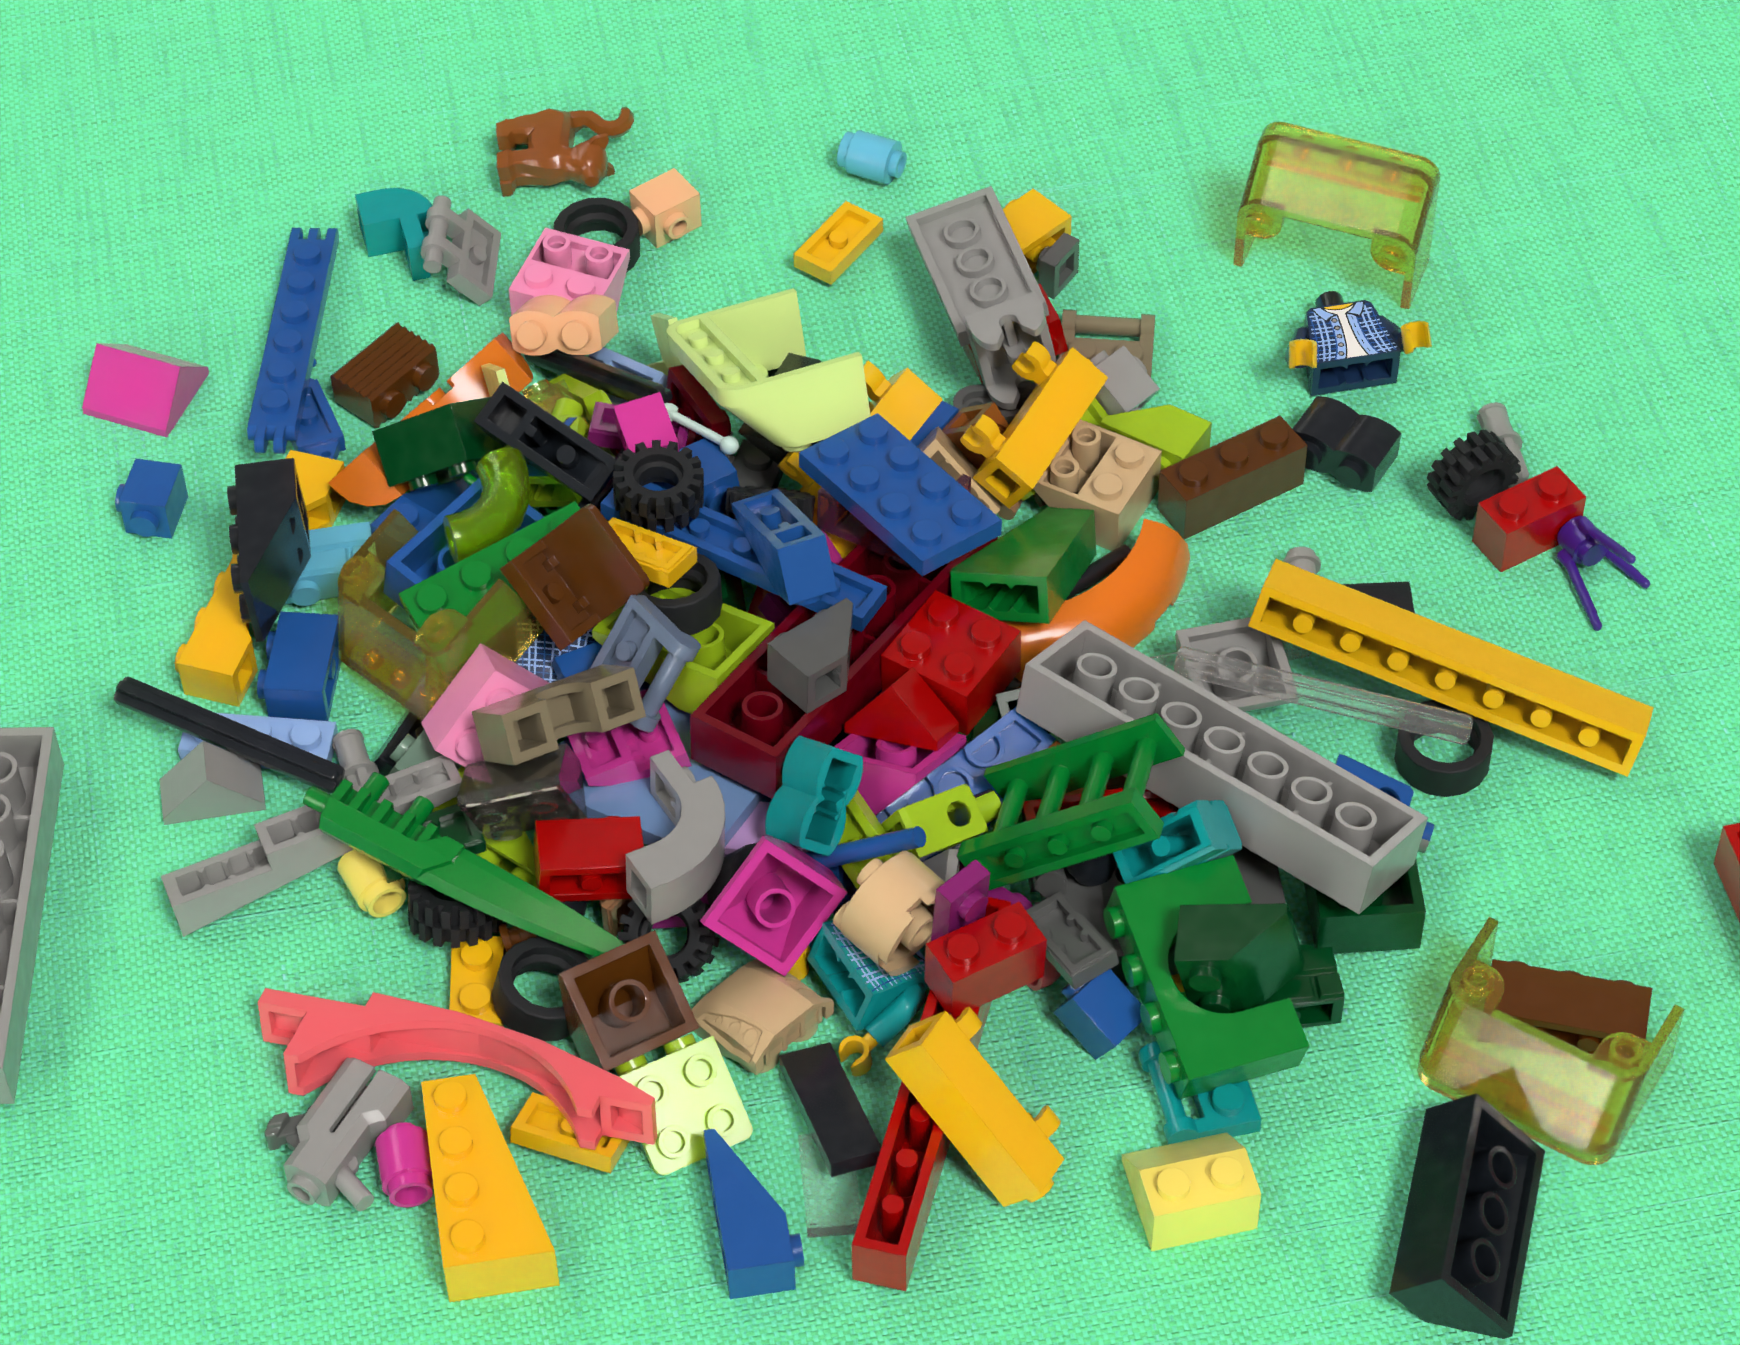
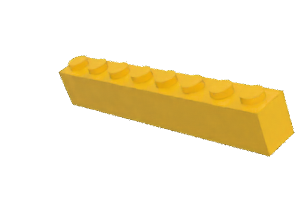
M1275 559L1264 582L1248 627L1628 777L1645 740L1654 709L1652 706L1278 559Z

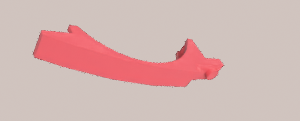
M265 988L258 1000L263 1041L287 1046L283 1056L288 1092L291 1094L304 1096L328 1083L346 1058H356L374 1067L404 1061H455L483 1066L508 1074L547 1096L555 1103L569 1122L581 1148L595 1150L602 1135L652 1145L656 1142L657 1124L655 1098L619 1076L543 1040L461 1012L375 992L370 996L366 1006Z

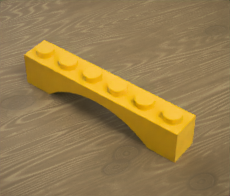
M290 450L285 459L294 458L309 517V530L332 527L346 499L337 493L328 482L345 468L344 461ZM234 554L226 571H221L218 574L214 584V594L207 607H202L199 610L195 619L194 631L187 644L183 643L179 647L175 658V670L179 672L184 694L239 707L258 668L252 639L249 634V623L243 624L239 594H235L233 590L231 564L237 563V555H239Z

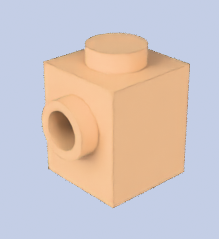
M675 168L629 190L630 206L639 223V235H644L656 248L679 239L702 226L700 193Z

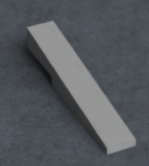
M441 755L385 776L390 784L378 802L381 803L385 798L393 803L394 811L404 815L417 796L429 799L435 808L466 792L453 760ZM364 784L354 787L353 789L359 791L360 788L364 786ZM305 805L254 824L259 840L162 875L161 879L182 935L185 937L352 851L353 848L321 832L319 829L321 813Z

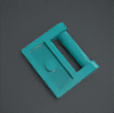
M1158 1042L1148 1043L1139 1050L1138 1056L1142 1068L1151 1075L1166 1120L1163 1131L1168 1145L1226 1132L1232 1137L1260 1132L1262 1119L1248 1080L1236 1084L1229 1083L1216 1087L1212 1091L1194 1095L1193 1099L1200 1118L1193 1119L1186 1116L1181 1099L1179 1100L1174 1084H1167L1162 1076L1158 1059L1161 1050Z

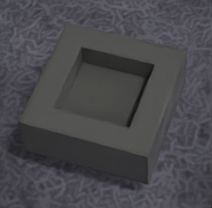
M1063 233L1051 247L1047 246L1043 249L1036 264V270L1039 272V284L1041 283L1047 296L1055 299L1078 273L1080 240L1066 233Z

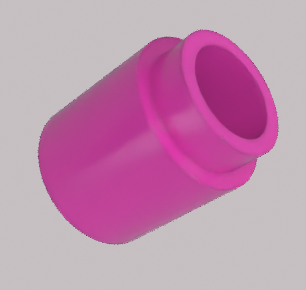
M400 1122L389 1126L375 1141L382 1190L389 1196L390 1202L395 1206L404 1208L419 1206L432 1197V1188L434 1187L427 1131L408 1122Z

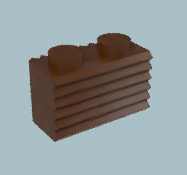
M397 322L330 377L334 401L373 427L379 428L381 422L385 423L387 418L396 417L403 410L407 401H412L413 396H418L420 390H429L438 379L440 373L435 346L432 343L429 344L426 339L422 340L419 335H415L413 331H408L405 326L402 327Z

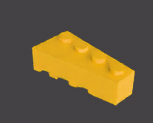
M476 1074L422 1081L441 1254L449 1302L560 1286L554 1247Z

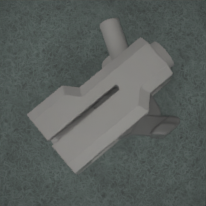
M346 1058L306 1113L289 1117L287 1112L274 1115L265 1130L266 1142L269 1150H276L282 1145L287 1144L289 1149L293 1151L283 1165L288 1183L287 1189L291 1195L308 1205L317 1203L321 1206H331L341 1192L357 1211H364L370 1207L374 1201V1196L355 1174L361 1162L371 1148L375 1146L377 1137L389 1126L405 1122L414 1109L409 1085L400 1078L379 1070L369 1085L366 1086L376 1072L375 1067L356 1058Z

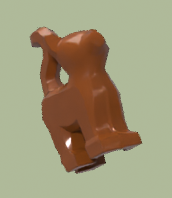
M622 107L616 120L607 121L593 111L579 110L567 112L548 108L534 114L505 119L496 123L499 150H502L497 153V170L503 197L513 195L518 186H552L568 180L594 187L603 178L614 175L615 169L608 162L605 148L609 138L621 137L629 132L634 122V114L628 107ZM582 128H590L598 134L574 146L575 133ZM517 145L528 146V149L515 150Z

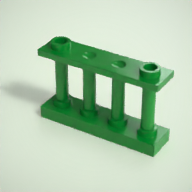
M1154 713L985 769L983 776L1003 799L993 832L962 841L957 858L965 867L976 859L990 872L989 891L1159 839L1164 822L1143 796L1152 766L1183 756L1185 747L1160 715ZM1127 774L1123 791L1103 797L1109 779ZM1084 788L1079 805L1060 810L1065 793ZM1041 799L1036 818L1018 824L1024 802Z

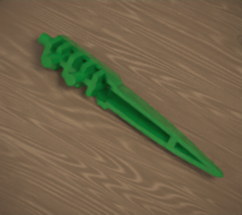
M373 772L359 791L353 789L352 782L343 779L332 795L315 786H311L304 796L303 804L321 813L319 823L321 832L423 886L428 885L499 920L595 957L625 944L608 931L552 896L465 849V845L448 836L441 837L438 826L430 822L426 827L422 826L434 809V804L429 799L417 796L404 815L394 811L393 803L385 798L379 803V799L390 784L388 779L380 773Z

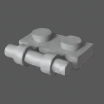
M435 197L433 206L427 210L425 225L429 232L428 236L422 241L421 256L424 259L423 268L429 273H438L443 264L448 268L446 282L452 285L459 293L464 294L481 306L493 296L501 232L469 208L458 215L451 210V200L448 197ZM446 235L452 238V242L446 239Z

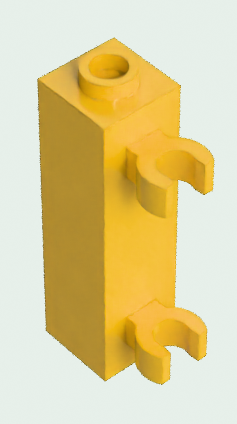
M1034 341L1025 353L1019 354L1011 367L1019 376L1027 380H1033L1037 383V386L1003 435L1000 433L998 425L990 417L983 414L974 426L970 425L960 438L961 443L968 450L986 457L973 476V479L1009 509L1035 487L1108 379L1089 359L1073 347L1056 362H1053L1048 350L1042 344Z
M866 361L863 366L867 394L872 400L869 404L870 415L873 416L878 413L907 439L911 440L943 399L908 367L892 375L889 380H886L883 373L874 364ZM801 451L788 452L777 466L787 476L802 485L799 491L808 492L815 496L813 523L819 527L839 505V502L799 467V452Z
M970 1006L965 1008L956 1020L951 1014L944 1011L909 1025L889 1052L885 1061L1003 1207L1023 1200L1031 1203L1042 1198L1054 1185L1052 1177L1064 1161L1063 1156L1048 1139L1058 1129L1061 1123L1060 1119L1048 1105L1043 1106L1039 1114L1033 1118L970 1041L982 1026L981 1020Z

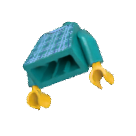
M833 920L823 922L822 928L788 973L801 981L808 975L810 969L809 961L856 1031L863 1029L868 1031L863 1037L854 1035L844 1038L839 1046L840 1062L845 1061L853 1053L863 1054L851 1066L852 1075L857 1077L866 1074L871 1069L872 1056L870 1051L878 1044L884 1047L910 1023L926 1002V990L928 987L924 981L926 944L913 955L920 961L915 967L904 974L890 976L849 941L833 924Z

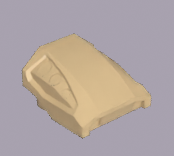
M754 959L740 967L712 989L691 1009L700 1027L694 1030V1032L703 1040L714 1036L722 1056L739 1062L743 1069L758 1075L773 1069L779 1061L780 1052L786 1051L789 1044L792 1042H803L814 1036L818 1029V1024L823 1021L822 1016L827 1019L834 1013V1001L831 998L819 996L793 975L787 973L786 976H783L758 959Z

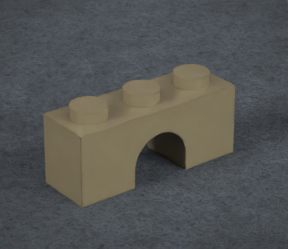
M606 664L472 711L484 761L508 765H517L559 749L557 743L559 738L582 732L603 733L646 717L634 667Z

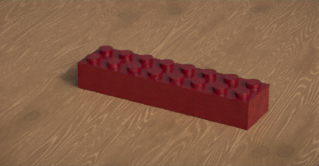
M871 531L838 564L887 586L886 601L865 629L860 632L852 628L847 691L807 714L767 680L768 643L781 633L790 631L817 614L815 611L798 605L690 715L691 759L772 799L777 790L783 785V764L787 752L795 739L800 735L829 745L845 728V722L863 708L882 689L881 654L935 590L952 597L950 571L953 567L997 540L998 537L921 576L913 568L904 565V560Z

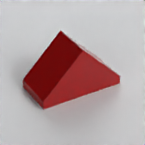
M913 667L845 722V733L932 751L941 749L959 732V722Z

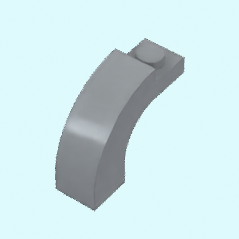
M669 750L650 757V793L676 827L661 840L626 854V890L651 925L684 911L702 898L716 881L721 871L725 854V804L717 782L713 776L696 782L691 770L687 766L681 767Z

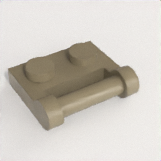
M1063 309L1062 329L1068 350L1073 347L1084 357L1091 360L1103 350L1110 356L1119 348L1125 346L1133 356L1143 362L1148 375L1151 377L1155 315L1141 314V318L1077 315V310ZM1075 334L1140 337V341L1077 338ZM1066 352L1059 354V358L1063 356Z

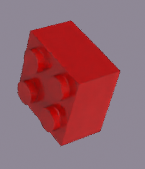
M935 590L881 654L882 691L913 667L959 722V732L968 735L997 700L996 694L1004 691L1021 670V630Z

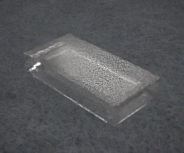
M798 1135L807 1238L855 1234L861 1215L857 1172L853 1171L831 1177L812 1135Z

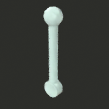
M664 403L671 421H675L716 443L724 454L732 455L738 451L739 443L735 437H723L680 414L676 405Z

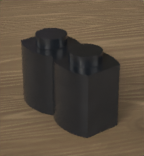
M1316 396L1293 427V430L1307 444L1305 469L1330 473L1342 485L1364 492H1372L1397 458L1402 434L1391 424L1379 418L1359 415L1346 404L1324 396Z

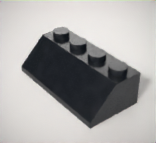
M1477 1093L1428 1108L1425 1111L1389 1294L1424 1322L1505 1339L1513 1336L1545 1150Z

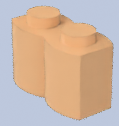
M597 294L579 296L572 301L557 295L537 296L528 300L509 317L513 350L531 356L549 354L557 349L571 355L593 354L601 350L619 332L615 300Z

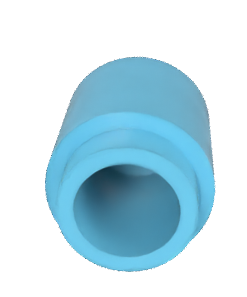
M858 130L856 133L846 132L837 152V164L844 167L847 173L887 185L894 178H900L907 160L906 153L902 152L900 141Z

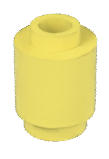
M355 849L340 858L337 866L338 872L360 909L369 912L373 917L381 918L393 914L404 904L406 892L404 891L405 881L403 878L387 883L380 863Z

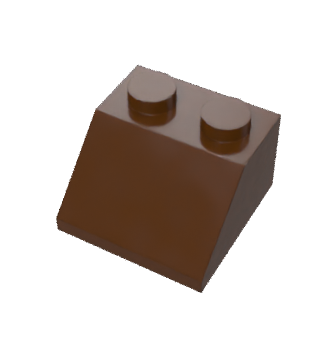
M655 930L558 974L567 1028L581 1059L606 1071L700 1028Z

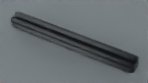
M558 349L540 356L524 354L527 361L534 363L538 367L559 375H569L594 388L627 401L658 392L661 393L664 403H668L673 399L671 390L659 383L584 355H571Z
M125 677L122 681H119L116 687L114 701L118 705L300 782L315 786L326 793L332 794L344 778V768L336 763L134 678Z

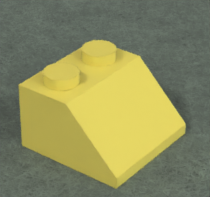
M1227 1132L1122 1154V1163L1151 1252L1257 1229L1261 1191L1246 1148Z

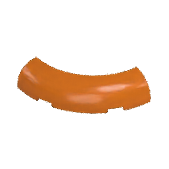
M502 332L447 380V383L452 387L448 393H445L439 387L402 420L450 403L490 397L481 365L491 363L504 368L510 387L518 392L522 391L533 381V374L521 353L513 350L512 342ZM375 442L328 482L337 493L349 502L367 507L386 505L410 489L408 484L389 487Z
M1144 519L1134 547L1117 569L1102 582L1086 592L1065 600L1049 624L1002 621L1021 630V670L1015 678L1022 682L1026 663L1084 620L1133 648L1154 630L1156 621L1167 610L1169 605H1174L1179 596L1190 564V553L1186 541L1177 531L1165 524Z

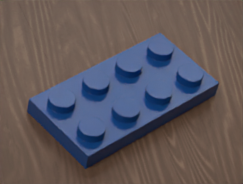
M878 413L799 452V467L921 576L1001 535L1002 519Z

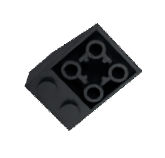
M294 458L235 465V485L227 486L231 515H237L235 517V524L229 525L230 544L233 555L239 554L237 555V563L231 564L232 585L234 593L239 594L243 624H252L256 642H262L267 637L311 558L309 517Z

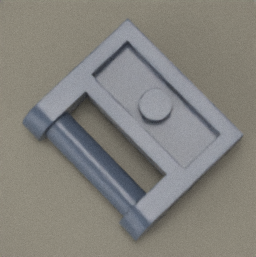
M630 595L591 668L602 664L634 667L640 689L663 646L669 651L642 699L646 717L630 722L634 727L642 731L653 732L661 719L660 708L686 662L694 660L701 645L692 636L681 632L645 595Z

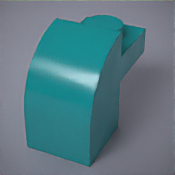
M385 188L355 194L359 226L368 257L404 250L413 281L431 278V274L423 268L424 259L421 256L422 241L428 236L429 232L425 222L427 210L433 206L431 202L420 193L404 188Z

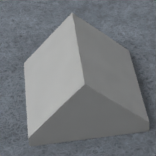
M1251 617L1176 630L1175 638L1180 675L1244 712L1299 702L1300 696L1281 639L1248 627Z

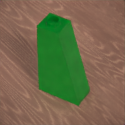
M1045 508L953 567L950 571L952 598L1001 621L1049 624L1096 556L1094 510Z

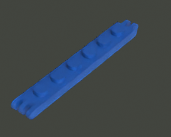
M292 227L247 427L248 440L254 441L255 453H266L268 441H273L274 453L284 454L287 441H297L339 243L338 228H328L326 239H321L320 228H310L308 239H303L302 228Z

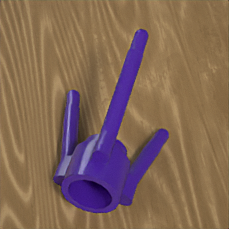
M1586 516L1574 517L1562 526L1558 533L1557 541L1563 549L1557 553L1556 558L1566 568L1593 629L1599 631L1602 629V623L1576 566L1577 563L1593 566L1605 556L1642 588L1647 589L1650 587V581L1631 565L1636 561V557L1599 530Z

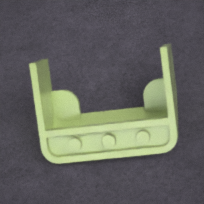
M794 288L681 319L669 325L666 330L670 351L722 407L770 442L782 447L785 451L798 452L805 450L811 446V443L825 440L871 417L863 359L859 352L769 377L768 371L779 368L788 353L806 356L797 291Z

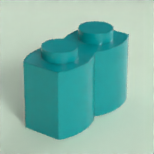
M799 735L792 743L785 757L782 770L783 785L777 790L768 807L765 821L766 835L806 850L830 856L839 844L844 832L846 806L852 800L860 785L863 773V757Z

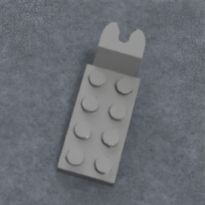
M992 186L905 218L911 236L961 347L968 344L971 345L989 397L997 406L1006 410H1014L1020 398L1017 386L1027 380L1019 376L1011 367L1019 354L1025 353L1030 345L1036 341L1048 350L1053 362H1056L1057 359L1046 316L1050 315L1046 300Z

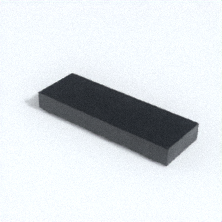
M831 1043L779 1055L780 1070L830 1176L834 1177L876 1166L881 1145Z

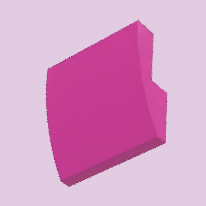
M645 689L640 692L642 699L648 689ZM663 703L659 710L661 719L653 732L642 731L631 723H627L603 733L582 732L568 735L588 786H611L650 777V757L667 750L671 752L681 767L692 766L665 703Z

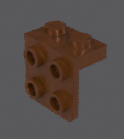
M587 504L538 542L500 568L501 572L560 651L627 603L630 595L637 596L650 584L647 574L599 509L593 504Z

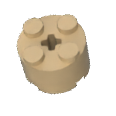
M902 851L884 863L878 858L871 860L857 877V883L860 885L859 889L851 900L846 902L837 911L833 918V924L841 933L890 976L904 974L920 962L913 955L931 941L936 889L945 883L942 878L908 851Z

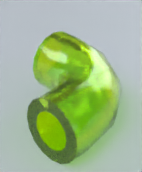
M500 448L485 455L478 462L476 468L482 488L480 498L471 507L443 517L448 547L455 563L515 533L521 527L532 492L526 461L522 452L517 448Z

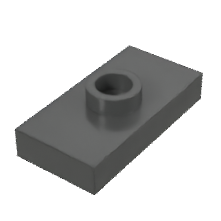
M1062 891L1026 910L1047 939V960L1074 990L1119 964L1116 950Z

